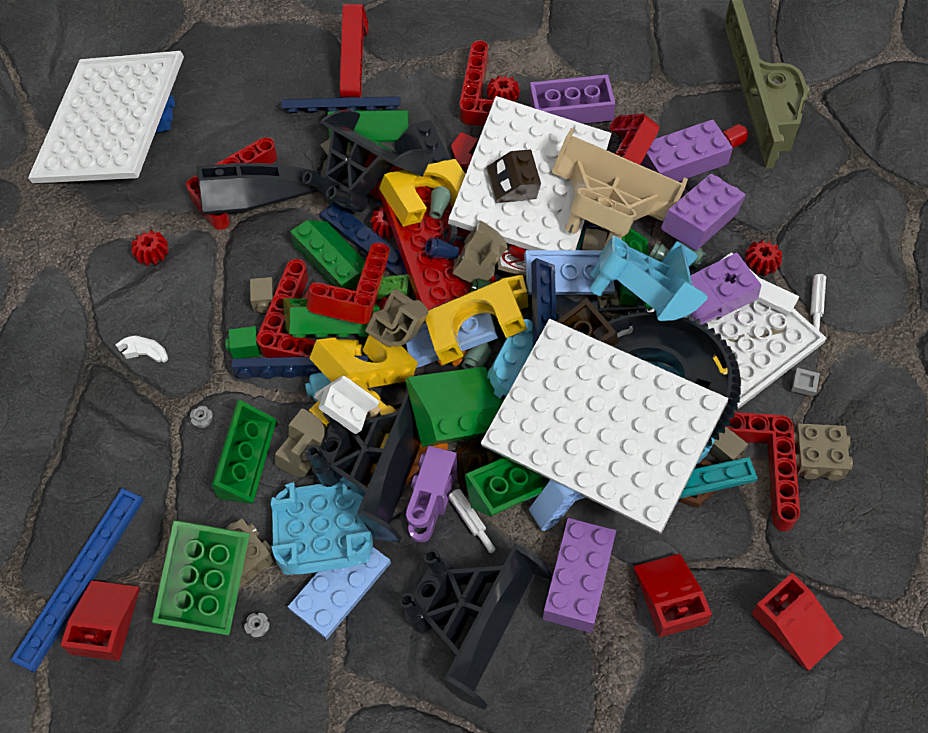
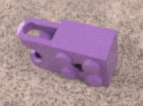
M737 252L691 275L692 285L706 293L708 297L696 311L691 313L693 321L700 319L702 325L717 317L721 318L759 298L762 285Z
M428 446L426 454L422 453L420 457L419 467L421 469L419 475H414L411 485L414 491L406 512L409 536L416 542H426L432 536L438 515H444L449 500L448 496L452 491L457 476V453ZM416 527H427L426 532H424L423 534H418L415 532Z

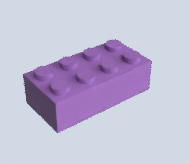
M608 75L530 82L529 100L532 108L582 124L612 121L614 118L615 100Z
M710 120L654 139L641 162V166L675 181H681L684 177L690 178L729 164L733 147L715 121Z
M710 174L668 209L661 229L697 251L738 214L746 194L724 182L718 176Z
M568 518L544 609L543 620L592 633L616 530Z

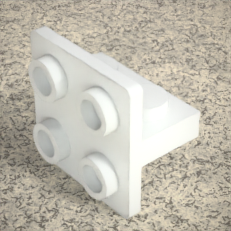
M341 376L316 392L314 396L315 399L320 401L319 409L354 434L362 430L367 412L379 404V400L346 376Z

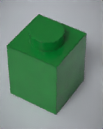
M256 326L229 329V338H226L225 343L227 352L231 351L233 359L260 357Z

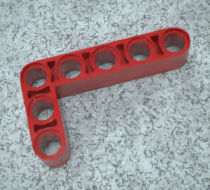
M343 4L340 71L341 98L361 97L363 35H368V18L363 4Z
M475 41L471 45L460 99V120L468 125L485 126L494 100L481 99L488 65V44L484 41Z
M644 113L616 117L610 125V131L623 140L616 155L640 165L659 131V125Z
M268 137L261 138L215 165L233 163L273 164L277 160L274 141ZM197 175L187 181L186 187L192 202L202 213L197 187ZM228 213L203 214L217 230L226 229L230 224Z
M383 243L371 245L356 291L322 283L311 284L308 290L306 308L312 313L358 324L370 322L387 268L390 248Z
M293 259L288 262L257 335V343L261 355L265 358L310 357L307 354L312 353L316 341L302 337H293L287 334L284 309H281L283 308V298H301L309 278L303 260Z
M735 412V418L730 419V424L737 429H733L730 426L725 427L745 442L768 444L772 521L778 530L789 531L800 517L793 422L784 415ZM752 426L758 427L760 430H756ZM776 428H781L784 432H781ZM778 449L784 450L785 453H781ZM779 470L785 471L787 475L780 473ZM780 492L787 493L789 497L783 496ZM781 514H787L791 520L783 518Z

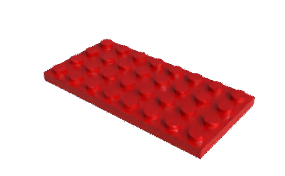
M381 179L376 185L416 299L421 301L429 311L469 294L471 282L453 274L455 259L430 258L429 255L425 254V245L429 238L438 237L441 239L442 231L448 224L453 209L450 203H448L442 217L434 219L429 215L431 191L434 188L427 186L416 187L415 190L427 209L421 222L402 226L379 189L382 182ZM457 227L458 236H468L471 232ZM456 239L453 246L459 248V255H461L465 244L460 243V240ZM495 276L487 280L491 282H497Z

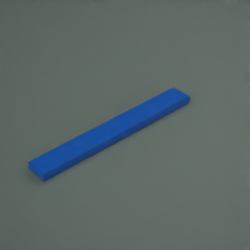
M123 488L120 490L10 661L33 673L36 672L74 612L88 585L95 579L143 503L144 499L141 496Z

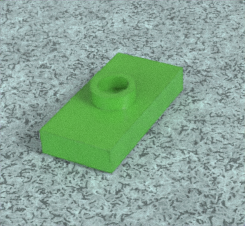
M408 274L384 277L377 300L382 299V297L389 298L390 293L395 289L409 297L411 282Z

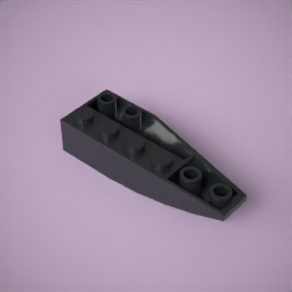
M265 163L197 166V187L202 213L215 214L248 211L317 192L316 187L303 183L302 179L306 171L321 175V172Z

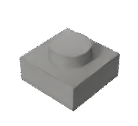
M797 368L791 391L814 397L820 373Z

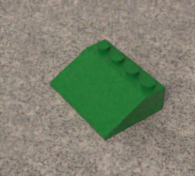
M485 367L405 378L422 448L479 438L487 433L505 398L502 396L499 399L493 394L495 389L490 383V378H487L488 371Z
M174 520L152 623L229 635L250 533L184 520Z

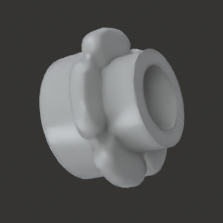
M199 406L190 413L191 423L198 428H205L212 421L213 413L206 406Z
M263 613L249 615L246 619L247 623L244 625L246 633L251 634L252 637L263 636L268 631L270 625L267 621V616Z

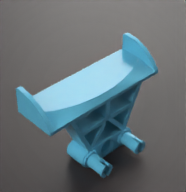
M612 236L600 253L599 262L590 272L591 277L595 281L590 285L589 289L594 294L601 296L611 280L617 279L656 310L657 319L660 321L676 320L696 311L708 298L706 293L692 285L689 266L696 260L697 254L678 241L675 242L662 262L629 247L620 238Z

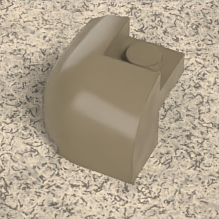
M479 220L464 240L465 245L461 255L458 254L453 267V274L471 283L472 281L475 282L477 278L489 280L493 277L495 264L507 250V243L499 232Z
M392 290L384 309L373 313L365 331L389 347L404 345L412 341L419 333L428 315V309L421 301H413L399 290Z
M303 408L298 412L289 424V437L275 453L276 467L296 477L306 476L312 468V463L305 456V452H308L306 449L311 445H317L320 448L324 440V426L319 418Z

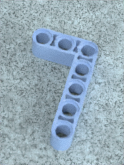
M550 480L529 508V512L541 531H545L555 526L575 501L586 497Z

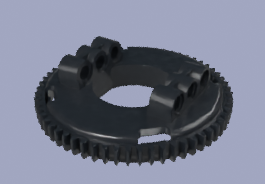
M646 308L643 313H640L637 309L635 314H630L628 311L626 316H621L619 313L616 319L610 316L608 323L616 333L629 329L630 326L633 327V331L630 334L618 337L619 342L613 346L614 348L643 361L665 363L676 369L684 379L728 398V402L706 444L711 447V438L719 440V433H725V426L731 425L730 419L735 418L734 411L738 410L737 403H740V371L731 346H727L726 340L722 339L720 333L716 334L714 328L709 329L707 323L701 325L700 319L693 321L692 315H689L687 318L682 317L676 320L660 321L657 319L656 310L648 312ZM714 357L718 358L723 369L727 367V374L720 373L713 359Z

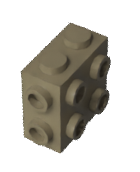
M798 423L794 430L797 476H802L806 479L828 478L833 481L844 479L853 467V459L849 456L848 451L851 440L850 436L846 433V426Z
M243 519L231 523L226 528L250 533L239 589L274 563L271 556L273 551L270 545L265 540L261 543L257 538L259 535L257 529L252 523L247 525Z

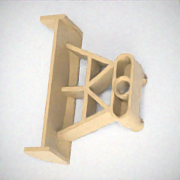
M571 128L551 172L570 180L575 192V197L570 206L571 214L565 229L569 232L573 224L571 233H577L582 219L590 221L611 231L604 243V246H606L612 236L622 239L623 236L627 235L633 221L649 215L664 222L668 209L679 201L688 179L684 177L681 183L573 136L575 129Z

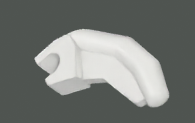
M130 336L115 344L119 351L127 348V350L122 352L126 359L138 357V355H147L157 362H166L168 360L165 348L152 339Z

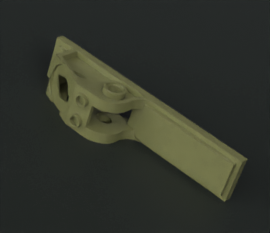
M729 0L724 27L765 169L773 168L776 159L779 158V151H790L802 118L801 111L804 110L806 98L809 96V85L806 84L802 72L797 67L787 63H767L760 59L743 1ZM772 80H779L781 84H775Z

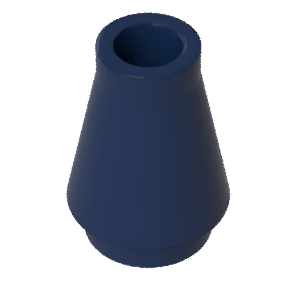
M438 237L427 240L425 254L429 255L430 258L456 259L459 254V248Z

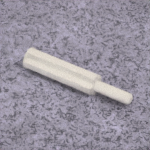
M823 274L814 275L810 315L813 317V326L818 331L820 328V317L824 314L826 276Z
M457 489L450 493L448 498L472 534L479 536L489 553H493L495 547L484 532L486 527L474 509L471 508L462 491Z

